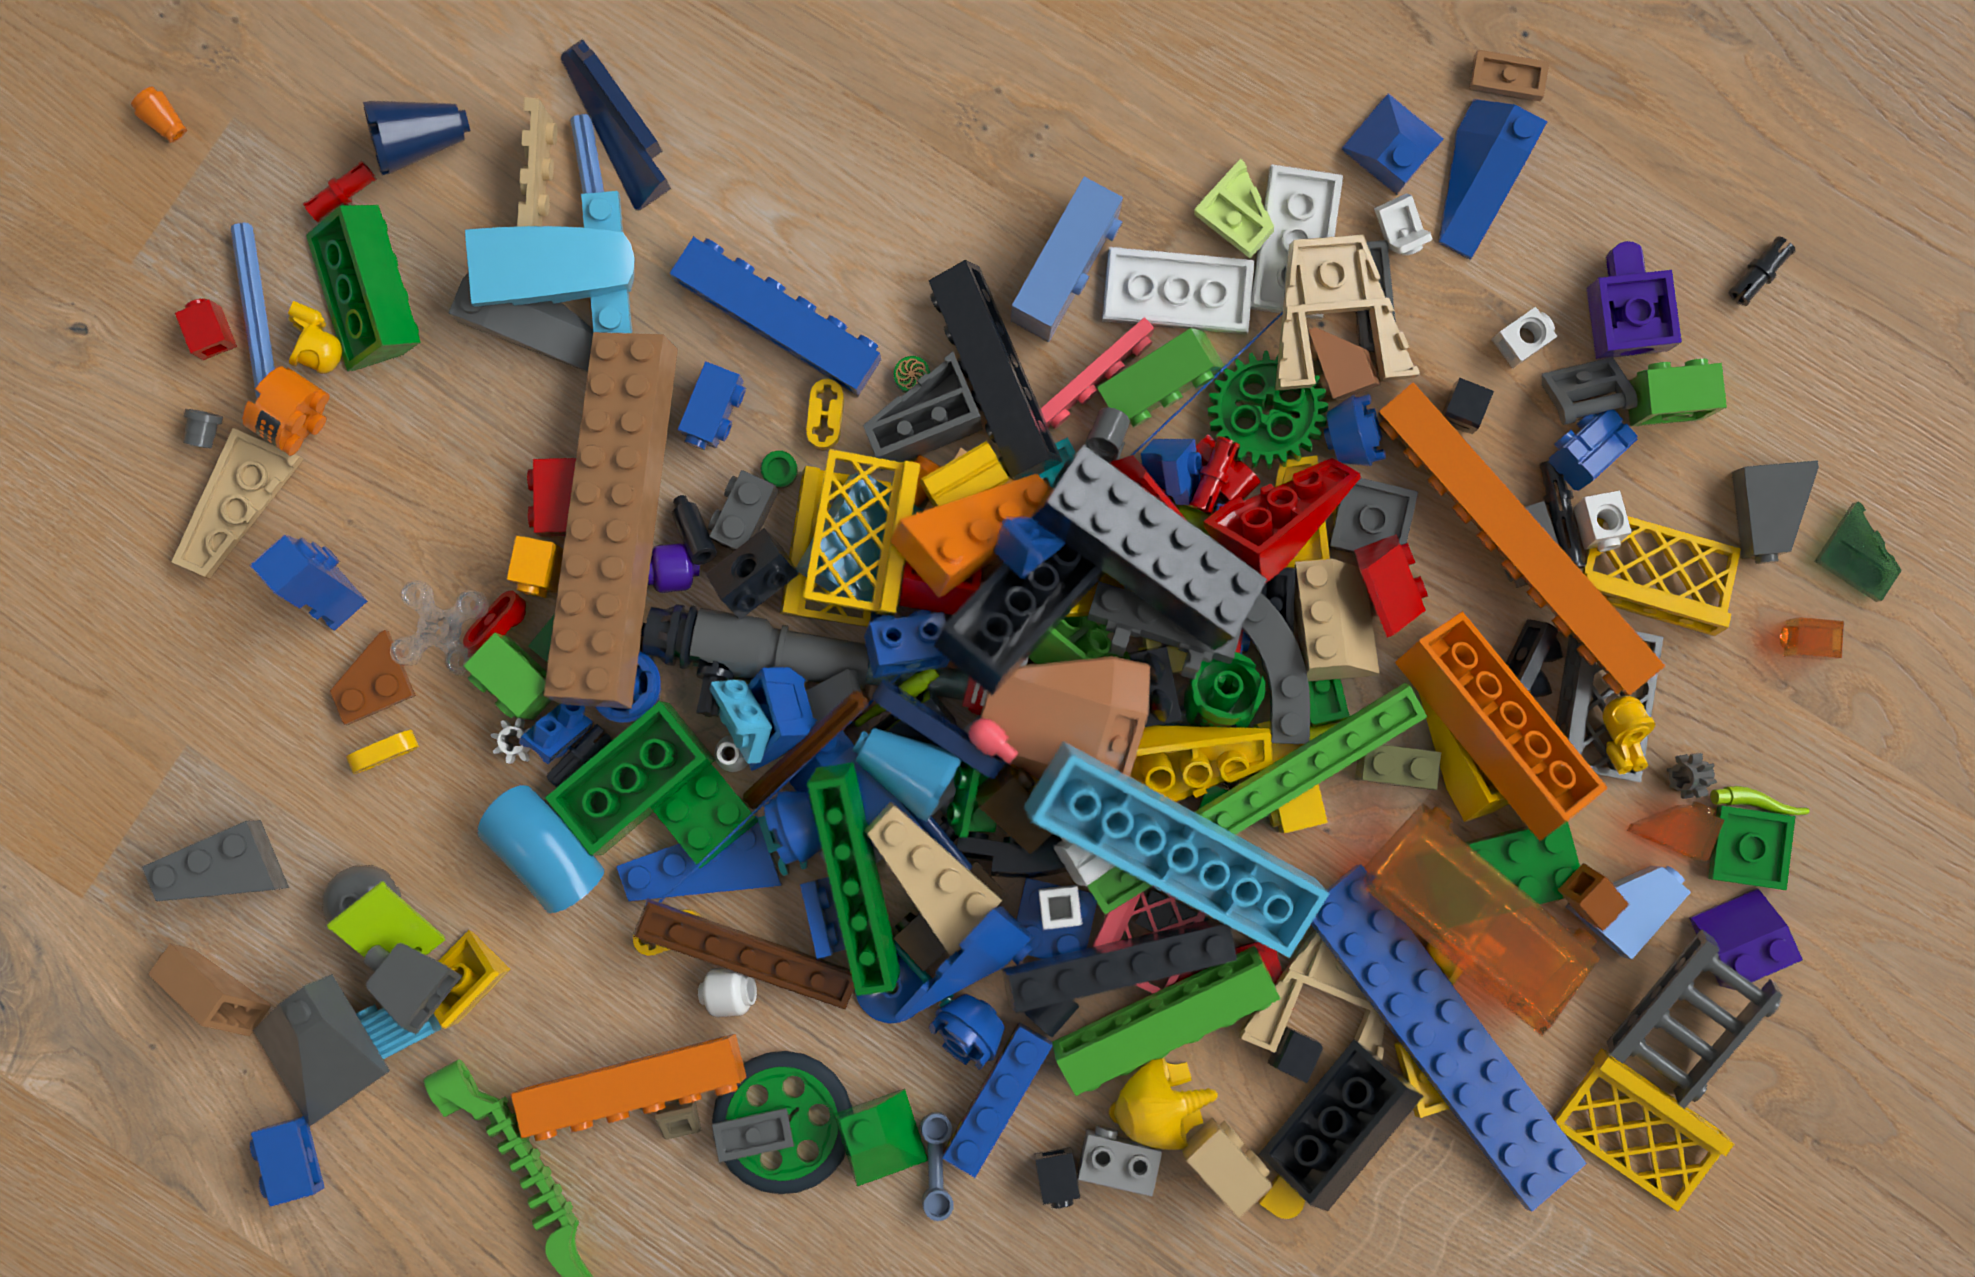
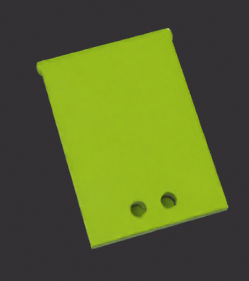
M383 881L327 924L329 930L336 933L364 958L369 950L376 945H380L390 953L397 944L403 943L427 955L445 941V936L393 892Z

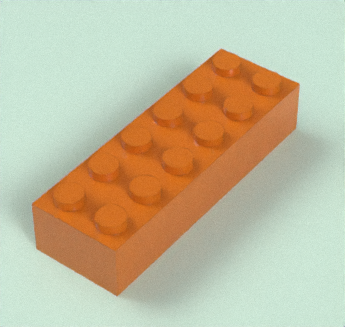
M1463 611L1420 639L1395 662L1539 841L1571 819L1608 789Z

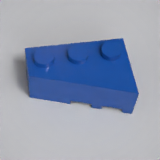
M284 535L250 565L276 595L299 609L305 604L313 608L309 614L317 620L322 617L328 627L334 631L368 602L336 566L340 561L326 546L321 548L315 542L309 543L302 537L296 539Z

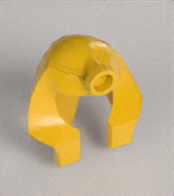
M1164 1057L1153 1059L1135 1073L1119 1093L1118 1100L1109 1108V1117L1113 1122L1119 1124L1123 1132L1134 1142L1164 1150L1184 1149L1188 1146L1186 1134L1194 1126L1203 1124L1200 1109L1214 1102L1218 1097V1093L1210 1088L1206 1090L1194 1089L1193 1091L1182 1090L1180 1092L1172 1090L1171 1087L1192 1081L1187 1062L1170 1064L1166 1062Z

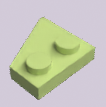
M1241 159L1194 209V214L1197 218L1249 258L1255 254L1274 232L1272 220L1262 205V199L1249 177L1245 162Z

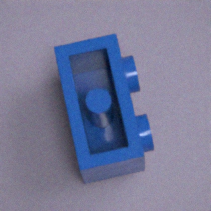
M921 610L910 614L909 617L895 619L892 615H886L870 622L864 639L873 678L946 667L950 660L933 647L942 627L946 624L944 613L931 614V611Z

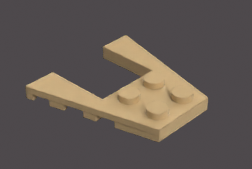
M1363 235L1293 240L1289 244L1276 391L1310 388L1316 384L1305 315L1369 310L1380 381L1410 379L1420 375L1418 367L1413 366L1407 349L1409 345L1403 332H1399L1392 315L1394 308L1389 297L1385 298L1378 281L1381 277Z
M1314 929L1274 984L1280 1000L1272 1003L1265 1010L1255 1011L1239 1032L1238 1037L1275 1053L1302 985L1305 983L1366 1008L1354 1039L1382 1059L1384 1050L1382 1040L1385 1022Z

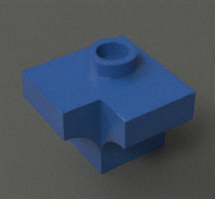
M1153 439L1141 452L1142 466L1161 489L1166 490L1167 495H1171L1174 498L1176 505H1189L1200 483V470L1202 468L1201 454L1196 452L1195 439Z

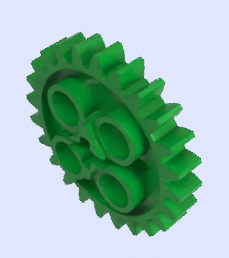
M1264 350L1262 360L1257 361L1254 354L1249 353V364L1244 365L1237 358L1235 360V372L1227 368L1223 370L1226 382L1215 380V389L1220 393L1209 394V402L1216 406L1208 408V416L1216 418L1210 422L1211 431H1220L1216 435V439L1217 436H1221L1240 445L1237 449L1239 451L1238 461L1243 462L1247 456L1251 457L1252 468H1256L1260 460H1265L1269 470L1272 468L1273 460L1278 459L1280 464L1286 467L1287 456L1291 455L1295 460L1300 461V448L1309 452L1312 451L1313 444L1309 438L1321 439L1322 432L1317 427L1326 426L1327 418L1320 414L1328 412V403L1320 401L1325 398L1326 390L1323 388L1315 389L1320 381L1318 375L1315 376L1316 384L1310 388L1276 391L1278 355L1275 360H1270L1267 350ZM1252 383H1257L1264 388L1261 393L1251 395L1244 389ZM1286 391H1294L1300 397L1294 402H1286L1280 396ZM1241 401L1245 405L1237 406L1236 402ZM1266 405L1273 406V409H1271L1269 415H1265L1262 413V410H1265ZM1297 413L1300 415V417L1293 418L1291 415ZM1248 417L1255 424L1249 429H1241L1236 425V422L1240 418ZM1278 425H1285L1291 429V433L1285 437H1278L1272 433V429Z

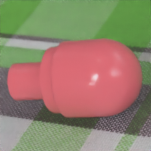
M982 718L976 720L969 729L970 741L985 755L988 754L990 757H993L996 753L1006 763L1010 764L1018 754L1006 742L1009 738L1005 734L1006 731L994 721Z

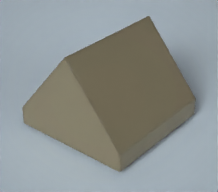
M677 1101L665 1104L666 1108L656 1111V1122L666 1140L701 1131L696 1101L682 1105Z

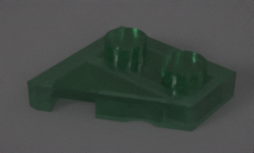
M1857 501L1851 504L1815 559V562L1873 601L1880 602L1884 599L1902 570L1894 556L1887 552L1885 541L1879 531H1874L1863 512L1866 509L1863 504Z

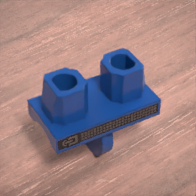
M559 704L520 737L519 743L524 747L534 750L545 763L549 764L555 758H560L569 750L568 747L591 729L593 721L584 715L585 706Z

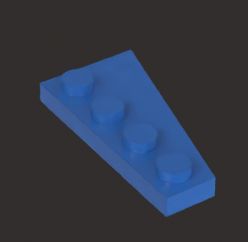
M759 821L701 869L698 867L667 897L782 886L772 854L768 852ZM676 844L616 867L628 901L663 898L696 864L682 846Z

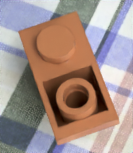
M1319 328L1309 329L1312 338L1309 340L1311 355L1314 361L1319 360L1324 374L1319 375L1327 396L1332 394L1333 399L1341 401L1381 385L1369 350Z

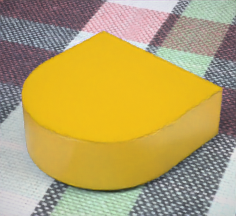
M1278 1174L1271 1183L1273 1187L1258 1202L1275 1216L1282 1219H1291L1302 1211L1305 1200Z

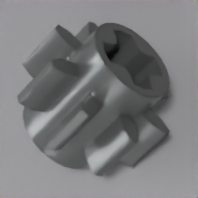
M1703 753L1690 754V756L1687 754L1676 756L1677 764L1672 768H1667L1671 783L1669 787L1681 791L1682 799L1693 798L1694 796L1696 798L1708 796L1707 787L1717 783V780L1714 779V763L1709 764L1706 761H1702Z

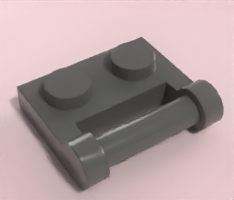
M1613 357L1542 374V387L1556 407L1563 425L1574 423L1576 418L1621 407L1623 410L1636 408L1638 404L1633 386ZM1596 396H1603V397H1599V398H1595V399H1591V400H1587V401L1578 402V403H1574V404H1573V402H1575V401H1579V400H1583V399H1587V398H1592V397H1596Z

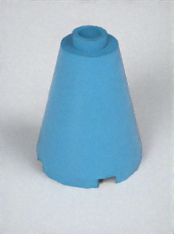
M873 728L870 734L863 731L852 750L858 754L856 763L919 819L926 822L961 761L960 758L945 748Z

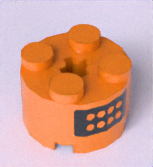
M280 366L271 371L255 388L261 394L255 404L248 400L242 417L245 427L289 456H293L310 433L316 435L324 427L327 418L322 413L330 398V394L292 369Z

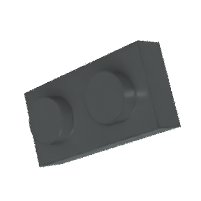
M787 1107L712 1123L719 1162L794 1146Z

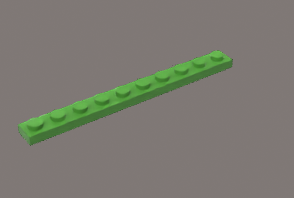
M1405 682L1201 807L1195 813L1236 835L1427 718V715L1411 686ZM1115 866L1087 886L1106 915L1153 885Z

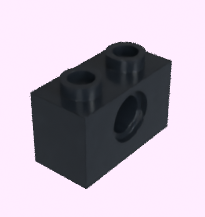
M763 528L705 574L720 600L739 619H742L798 576L799 572L783 547Z

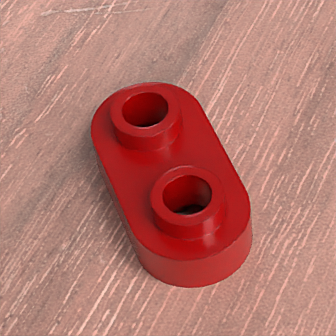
M512 590L501 594L468 629L463 639V646L475 654L494 633L505 635L511 627L517 626L524 619L526 601Z

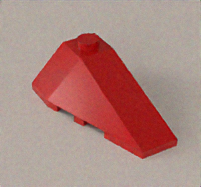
M1334 458L1327 459L1294 473L1292 480L1275 488L1272 484L1261 487L1260 494L1247 500L1238 497L1227 502L1203 521L1204 528L1214 541L1265 577L1267 583L1289 565L1360 480V472Z

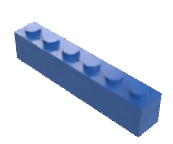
M693 236L670 272L671 277L677 284L826 377L836 381L857 396L860 395L882 360L880 352L876 351L879 346L875 342L861 334L858 338L846 332L848 327L839 319L831 315L825 319L815 312L817 307L801 296H798L796 300L784 293L786 288L771 277H767L764 281L753 274L755 268L738 257L735 261H732L723 255L724 249L708 238L702 242Z

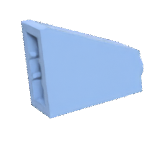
M1649 866L1612 883L1629 905L1604 932L1583 919L1569 903L1566 905V908L1617 954L1624 958L1633 959L1691 892L1682 884L1685 881L1683 876L1672 867Z

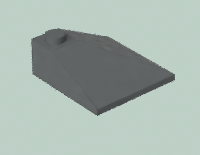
M333 975L301 987L279 1003L253 1030L309 1126L315 1124L390 1072Z

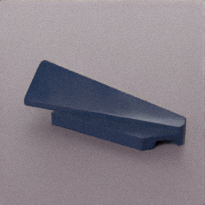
M582 39L564 51L561 55V60L589 117L592 119L595 130L634 209L639 211L671 189L668 181L652 160L663 151L656 138L595 52Z

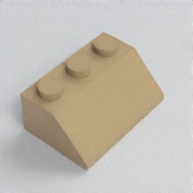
M1335 559L1295 562V615L1300 651L1306 667L1308 681L1378 676L1379 666L1368 590L1360 568Z

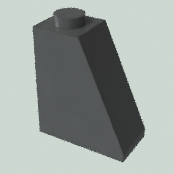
M1818 460L1747 466L1732 472L1742 559L1755 558V564L1773 563L1779 561L1778 555L1792 551L1818 472Z

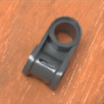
M1100 409L1084 446L1106 462L1118 460L1125 444L1124 439L1130 419L1118 409Z

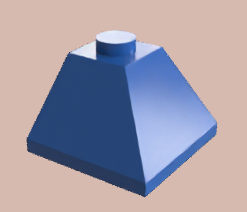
M1388 93L1341 150L1398 195L1444 138Z

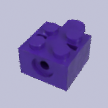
M1631 241L1619 243L1606 256L1608 277H1600L1586 288L1596 359L1667 352L1682 343L1672 270L1646 272L1642 247Z

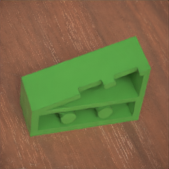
M1190 328L1097 388L1108 407L1125 413L1134 428L1152 417L1151 411L1160 406L1167 408L1182 399L1184 392L1193 387L1197 389L1215 378L1214 375L1225 365L1206 333L1202 330Z

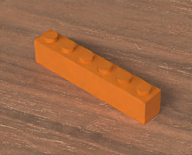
M736 1034L524 1087L513 1092L511 1097L521 1138L534 1135L535 1141H541L557 1136V1129L570 1126L571 1132H577L593 1127L592 1120L606 1117L607 1123L626 1119L630 1117L628 1111L642 1108L643 1114L666 1108L665 1102L678 1099L679 1104L682 1105L702 1099V1092L715 1089L716 1095L730 1093L738 1090L737 1084L747 1077Z

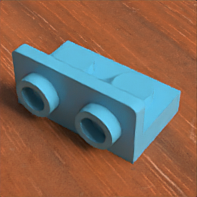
M745 680L713 681L710 691L720 706V720L728 729L735 746L739 748L747 763H761L772 730L770 722Z

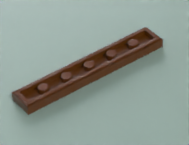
M647 899L634 931V937L844 1010L854 990L851 970L819 958L817 959L814 956Z

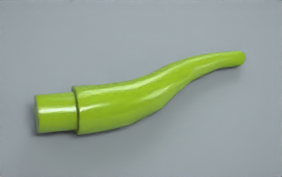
M935 669L924 670L920 673L916 672L898 687L911 696L916 697L926 690L929 684L940 675ZM877 703L855 721V726L859 727L869 719L887 710Z
M1727 786L1723 789L1712 790L1710 793V799L1713 804H1726L1727 806L1752 805L1784 815H1806L1810 812L1809 808L1792 807L1776 801L1761 791L1743 786Z

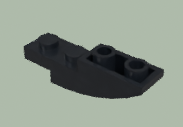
M968 832L967 838L958 837L957 848L966 858L992 861L990 876L1034 878L1068 872L1065 864L1062 863L1054 849V845L1062 841L1061 837L1055 833L1031 854L1012 837H1004L1003 842L988 840L989 835L980 832Z

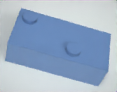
M1085 176L1083 177L1012 304L1011 322L1050 342L1075 295L1079 296L1089 279L1087 273L1106 239L1113 241L1123 221L1118 219L1123 201L1122 196Z

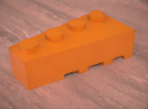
M1036 473L899 520L890 542L940 598L999 558L995 550L1003 522L1007 518H1031L1050 487Z

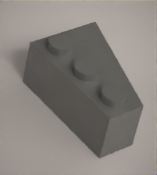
M953 351L928 375L924 374L918 379V383L901 397L895 398L863 425L876 458L903 463L918 457L919 454L923 455L983 430L980 414Z
M261 820L244 821L142 866L156 901L289 888Z

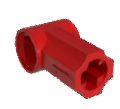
M1210 435L1204 437L1196 445V452L1201 454L1202 466L1207 465L1216 441ZM1233 459L1227 473L1230 478L1227 484L1222 485L1218 497L1225 504L1238 497L1244 500L1261 482L1247 465Z

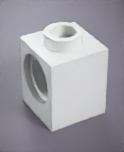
M1534 307L1501 330L1492 338V341L1510 366L1514 368L1549 344L1557 335L1554 332L1555 326L1550 317L1544 312L1540 313ZM1520 328H1527L1533 333L1534 343L1530 344L1522 340Z
M1620 491L1584 497L1573 508L1584 550L1598 547L1599 552L1619 548L1621 546L1620 542L1632 533ZM1597 517L1604 519L1608 523L1609 530H1605L1598 525Z

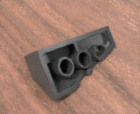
M469 272L465 275L449 310V314L455 320L471 328L588 372L593 328L561 302L554 304L552 301L516 306L512 303L474 307L471 304Z

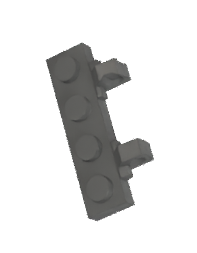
M1100 581L1098 582L1087 620L1106 625V631L1114 633L1108 653L1123 657L1130 635L1137 638L1141 636L1164 643L1187 653L1181 676L1194 680L1197 672H1199L1202 661L1210 663L1212 659L1231 664L1242 629L1241 626L1234 639L1213 651L1132 591Z

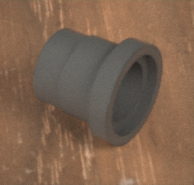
M185 409L184 417L187 418L183 443L197 447L212 448L217 426L222 424L223 416L194 409Z

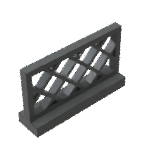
M1635 631L1644 642L1650 643V649L1660 659L1664 637ZM1570 634L1555 724L1581 756L1583 748L1590 742H1593L1602 758L1590 765L1597 775L1641 782L1643 770L1635 772L1632 769L1631 773L1618 774L1606 753L1605 746L1598 737L1607 730L1605 724L1594 731L1587 721L1589 711L1598 705L1603 713L1607 705L1604 700L1614 692L1608 688L1599 694L1593 685L1594 675L1602 670V668L1598 664L1596 665V663L1591 666L1576 650L1581 644ZM1658 673L1643 684V695L1637 698L1643 704L1649 717L1652 715ZM1622 691L1620 692L1621 696H1626ZM1648 735L1640 742L1644 757L1646 754ZM1607 763L1610 769L1602 768L1601 766Z

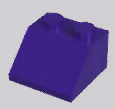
M1758 888L1689 917L1696 935L1702 929L1715 939L1720 949L1717 952L1719 955L1718 959L1751 983L1803 961L1788 925ZM1715 975L1719 986L1735 990Z

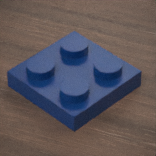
M1026 878L1016 920L1034 937L1028 944L1033 949L1028 954L1029 956L1044 959L1087 948L1097 901L1091 892L1078 890L1082 925L1043 929L1038 889L1060 887L1061 885Z

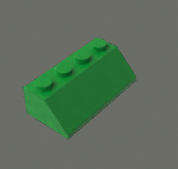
M379 205L339 206L309 231L306 237L336 337L342 345V356L346 370L355 371L403 356L421 343L419 338V328L414 321L408 302V292L403 286L398 269V259L393 253L389 240L387 223L382 217Z

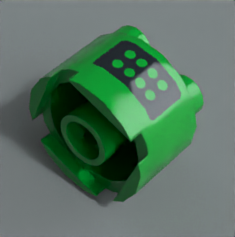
M1235 652L1231 664L1212 659L1210 663L1202 661L1195 680L1190 678L1184 691V707L1187 721L1196 727L1247 728L1265 696V680L1263 676L1260 677L1255 669L1256 664L1250 658L1238 652Z

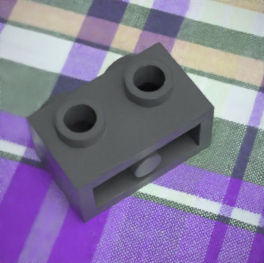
M741 470L738 478L732 476L724 492V496L728 497L722 511L717 509L709 522L708 529L712 531L709 537L714 542L735 551L761 531L779 493L777 487Z

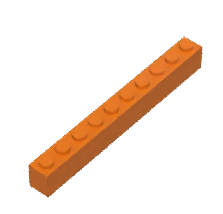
M1414 382L1379 411V417L1383 421L1378 425L1392 441L1397 437L1407 447L1403 451L1406 458L1416 468L1423 465L1431 475L1427 481L1440 496L1447 493L1456 503L1452 509L1465 524L1472 521L1481 531L1476 535L1480 542L1490 552L1497 549L1506 559L1501 565L1514 580L1522 577L1530 587L1526 591L1528 596L1540 609L1546 605L1556 616L1551 620L1555 627L1565 637L1570 634L1574 636L1581 644L1576 650L1589 665L1592 666L1597 662L1606 673L1602 677L1603 681L1616 695L1622 691L1626 696H1630L1666 666Z

